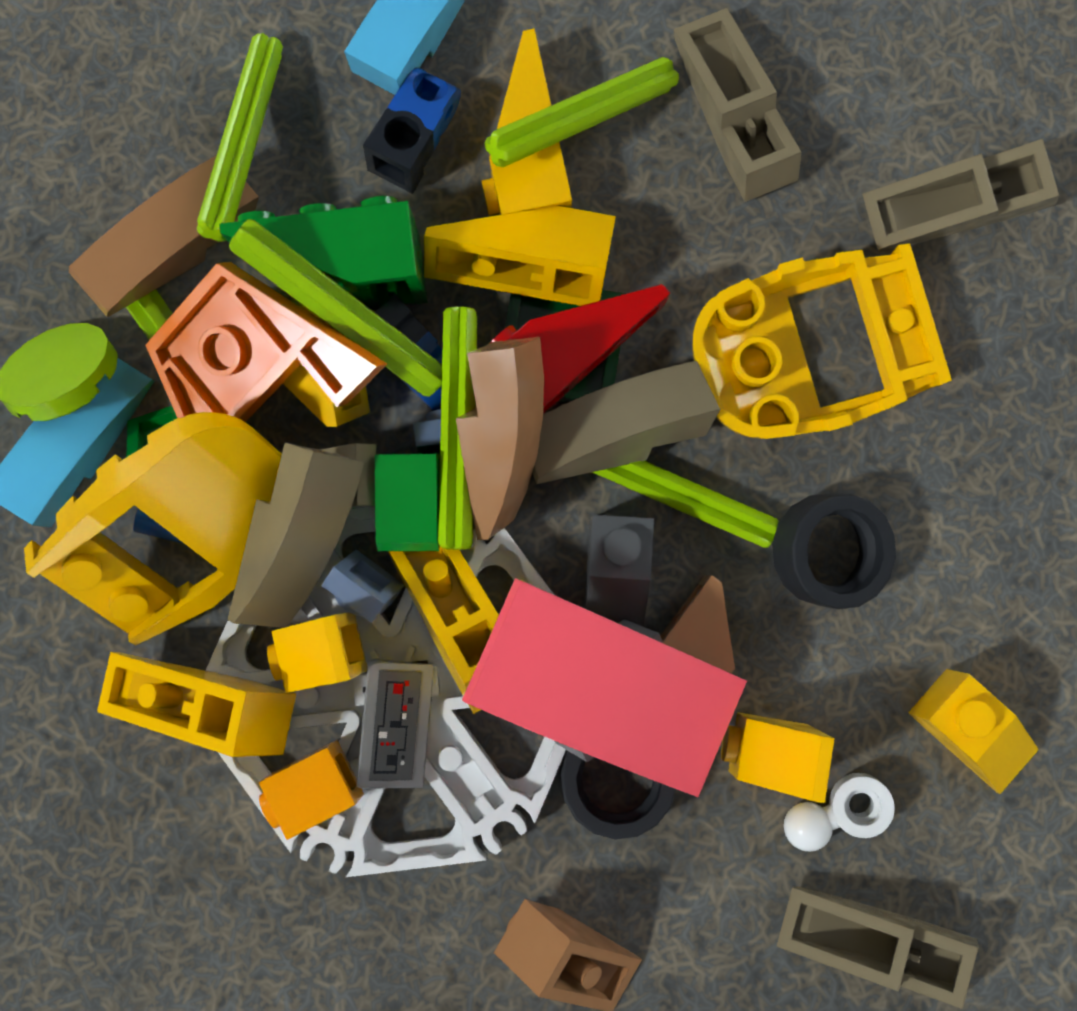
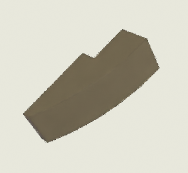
M728 8L675 28L674 39L686 73L725 165L744 202L798 181L802 152L776 109V89Z
M1043 139L983 158L981 153L862 194L878 251L893 249L901 244H917L1020 217L1055 206L1060 196Z
M692 361L662 368L623 380L586 394L544 414L538 454L532 472L536 484L627 465L632 462L645 461L653 447L706 436L720 408L698 362Z
M290 443L284 444L271 501L256 499L228 621L234 624L282 628L289 625L323 574L339 541L354 502L365 462L337 453Z
M798 886L792 887L776 946L899 992L900 987L960 1009L964 1007L979 949L978 939L911 917Z

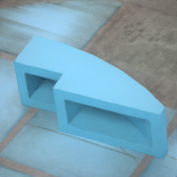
M377 0L344 51L351 72L395 95L410 72L415 68H420L427 55L433 57L465 0Z
M118 358L116 371L112 378L109 380L106 374L96 384L100 392L88 404L69 415L49 421H33L0 464V505L33 526L52 527L56 521V513L72 497L83 478L91 479L126 426L127 421L130 420L154 383V380Z

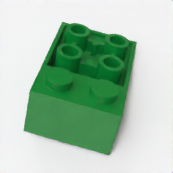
M375 196L361 201V207L336 209V206L332 204L317 203L301 207L299 214L275 217L274 213L268 211H250L240 214L237 217V222L219 224L220 233L230 243L232 237L248 219L255 220L371 310L379 309L395 294L405 305L428 303L420 235L408 201L398 202L395 197Z

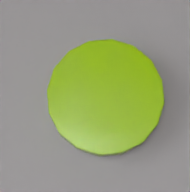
M71 323L47 330L23 344L5 362L0 370V400L10 413L18 418L22 415H28L32 421H49L69 415L95 398L100 392L96 384L105 374L109 380L112 378L116 371L118 354L103 330L92 324Z

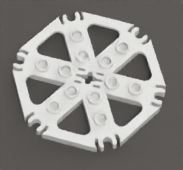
M375 506L350 509L339 541L327 566L306 602L301 607L310 621L335 614L348 613L338 604L335 596L321 585L332 568L344 559L342 554L343 545L350 536L376 532ZM505 528L496 533L488 544L483 540H477L474 529L471 548L460 550L476 578L485 567L497 565L504 568L513 580L516 578L553 594ZM405 588L391 623L385 614L382 613L372 623L363 616H356L367 666L368 662L373 659L403 662L428 660V664H434L424 776L455 817V825L449 833L443 836L397 842L382 841L373 832L372 820L386 788H362L364 795L356 805L306 830L309 836L303 842L300 849V859L307 861L318 843L329 844L335 854L329 872L334 874L345 864L349 851H354L353 865L346 877L486 861L488 855L479 847L475 836L481 835L483 844L490 852L496 855L502 851V844L493 832V828L497 823L501 821L510 822L521 836L527 832L525 817L514 807L516 804L521 805L531 815L535 824L566 749L556 744L554 740L544 737L533 764L526 775L513 779L504 776L455 711V709L470 707L462 701L463 695L445 665L409 592ZM227 621L205 671L252 680L285 690L283 680L275 681L270 669H258L247 658V647L257 625L234 624ZM364 672L351 680L294 691L293 693L297 694L289 729L347 722L339 744L357 778L367 673ZM219 753L263 814L259 803V795L263 791L259 782L270 775L271 772L259 756L231 757ZM280 827L274 829L289 852L292 853L296 848L300 834L286 840Z

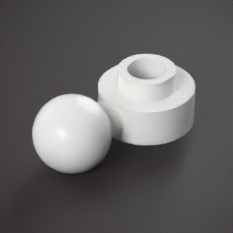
M852 773L844 776L834 785L830 794L829 805L821 807L812 802H803L793 806L785 816L784 832L794 847L808 852L823 848L831 839L833 830L840 827L854 837H875L884 832L891 824L895 811L894 800L887 787L877 778L865 773ZM858 793H865L870 798L868 809L862 813H854L849 807L850 799Z

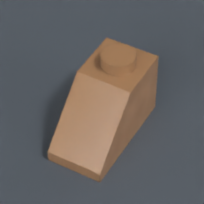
M704 575L660 637L664 644L732 674L735 670L722 582L713 575Z
M524 899L517 913L509 921L507 930L494 951V954L538 997L602 1011L614 1010L642 961L634 953L562 910L528 899Z

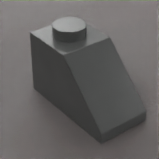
M592 515L590 517L585 609L616 623L626 619L644 627L651 581L654 518Z

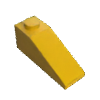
M535 28L522 32L497 129L551 106ZM560 142L505 167L493 164L491 155L489 156L492 178L481 180L488 215H502L551 206L572 208V197Z
M551 206L430 226L426 228L424 235V277L578 306L598 302L601 299L616 216L563 206Z
M440 547L439 551H387L445 665L464 696L499 614L460 550H447ZM469 705L473 714L481 710Z
M110 652L97 712L231 757L283 755L297 693H285L283 689L243 678L120 652Z

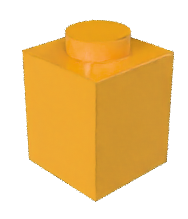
M338 740L284 766L259 782L263 791L259 795L262 812L274 829L281 828L286 840L356 805L364 795L362 788L357 787V778Z

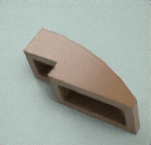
M216 156L188 171L155 193L102 235L69 266L71 276L107 318L204 262L207 248L218 243V241L212 238L202 237L197 231V219ZM247 182L243 189L234 222L238 221L237 217L240 214L256 211L259 196Z
M540 337L496 341L467 353L477 408L456 418L477 540L490 539L514 521L529 486L538 454L543 421L544 372Z

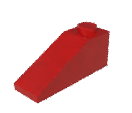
M663 284L535 318L529 320L518 331L513 325H510L501 331L490 343L540 337L544 372L543 414H545L665 306L670 292Z

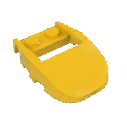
M910 243L898 245L891 255L865 258L863 250L836 253L834 257L804 261L802 257L780 263L776 270L754 280L747 278L720 291L715 297L711 298L701 310L693 332V359L698 362L718 403L720 411L716 416L717 419L733 432L749 438L769 439L833 431L853 425L857 421L903 403L908 398L929 388L952 381ZM851 280L884 389L820 407L788 298Z
M217 412L189 414L185 417L177 418L147 435L148 445L122 460L115 454L96 470L97 479L78 499L72 496L56 513L57 529L43 545L40 546L33 540L24 548L26 573L33 578L40 574L128 633L129 642L135 646L214 608L235 589L256 499L271 501L282 456L281 452L241 419ZM135 505L216 567L217 571L195 585L188 581L176 588L102 534L101 531Z

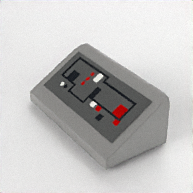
M373 659L368 662L357 776L358 788H423L434 664Z

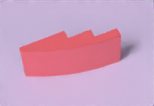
M515 578L462 701L585 754L699 797L747 681Z

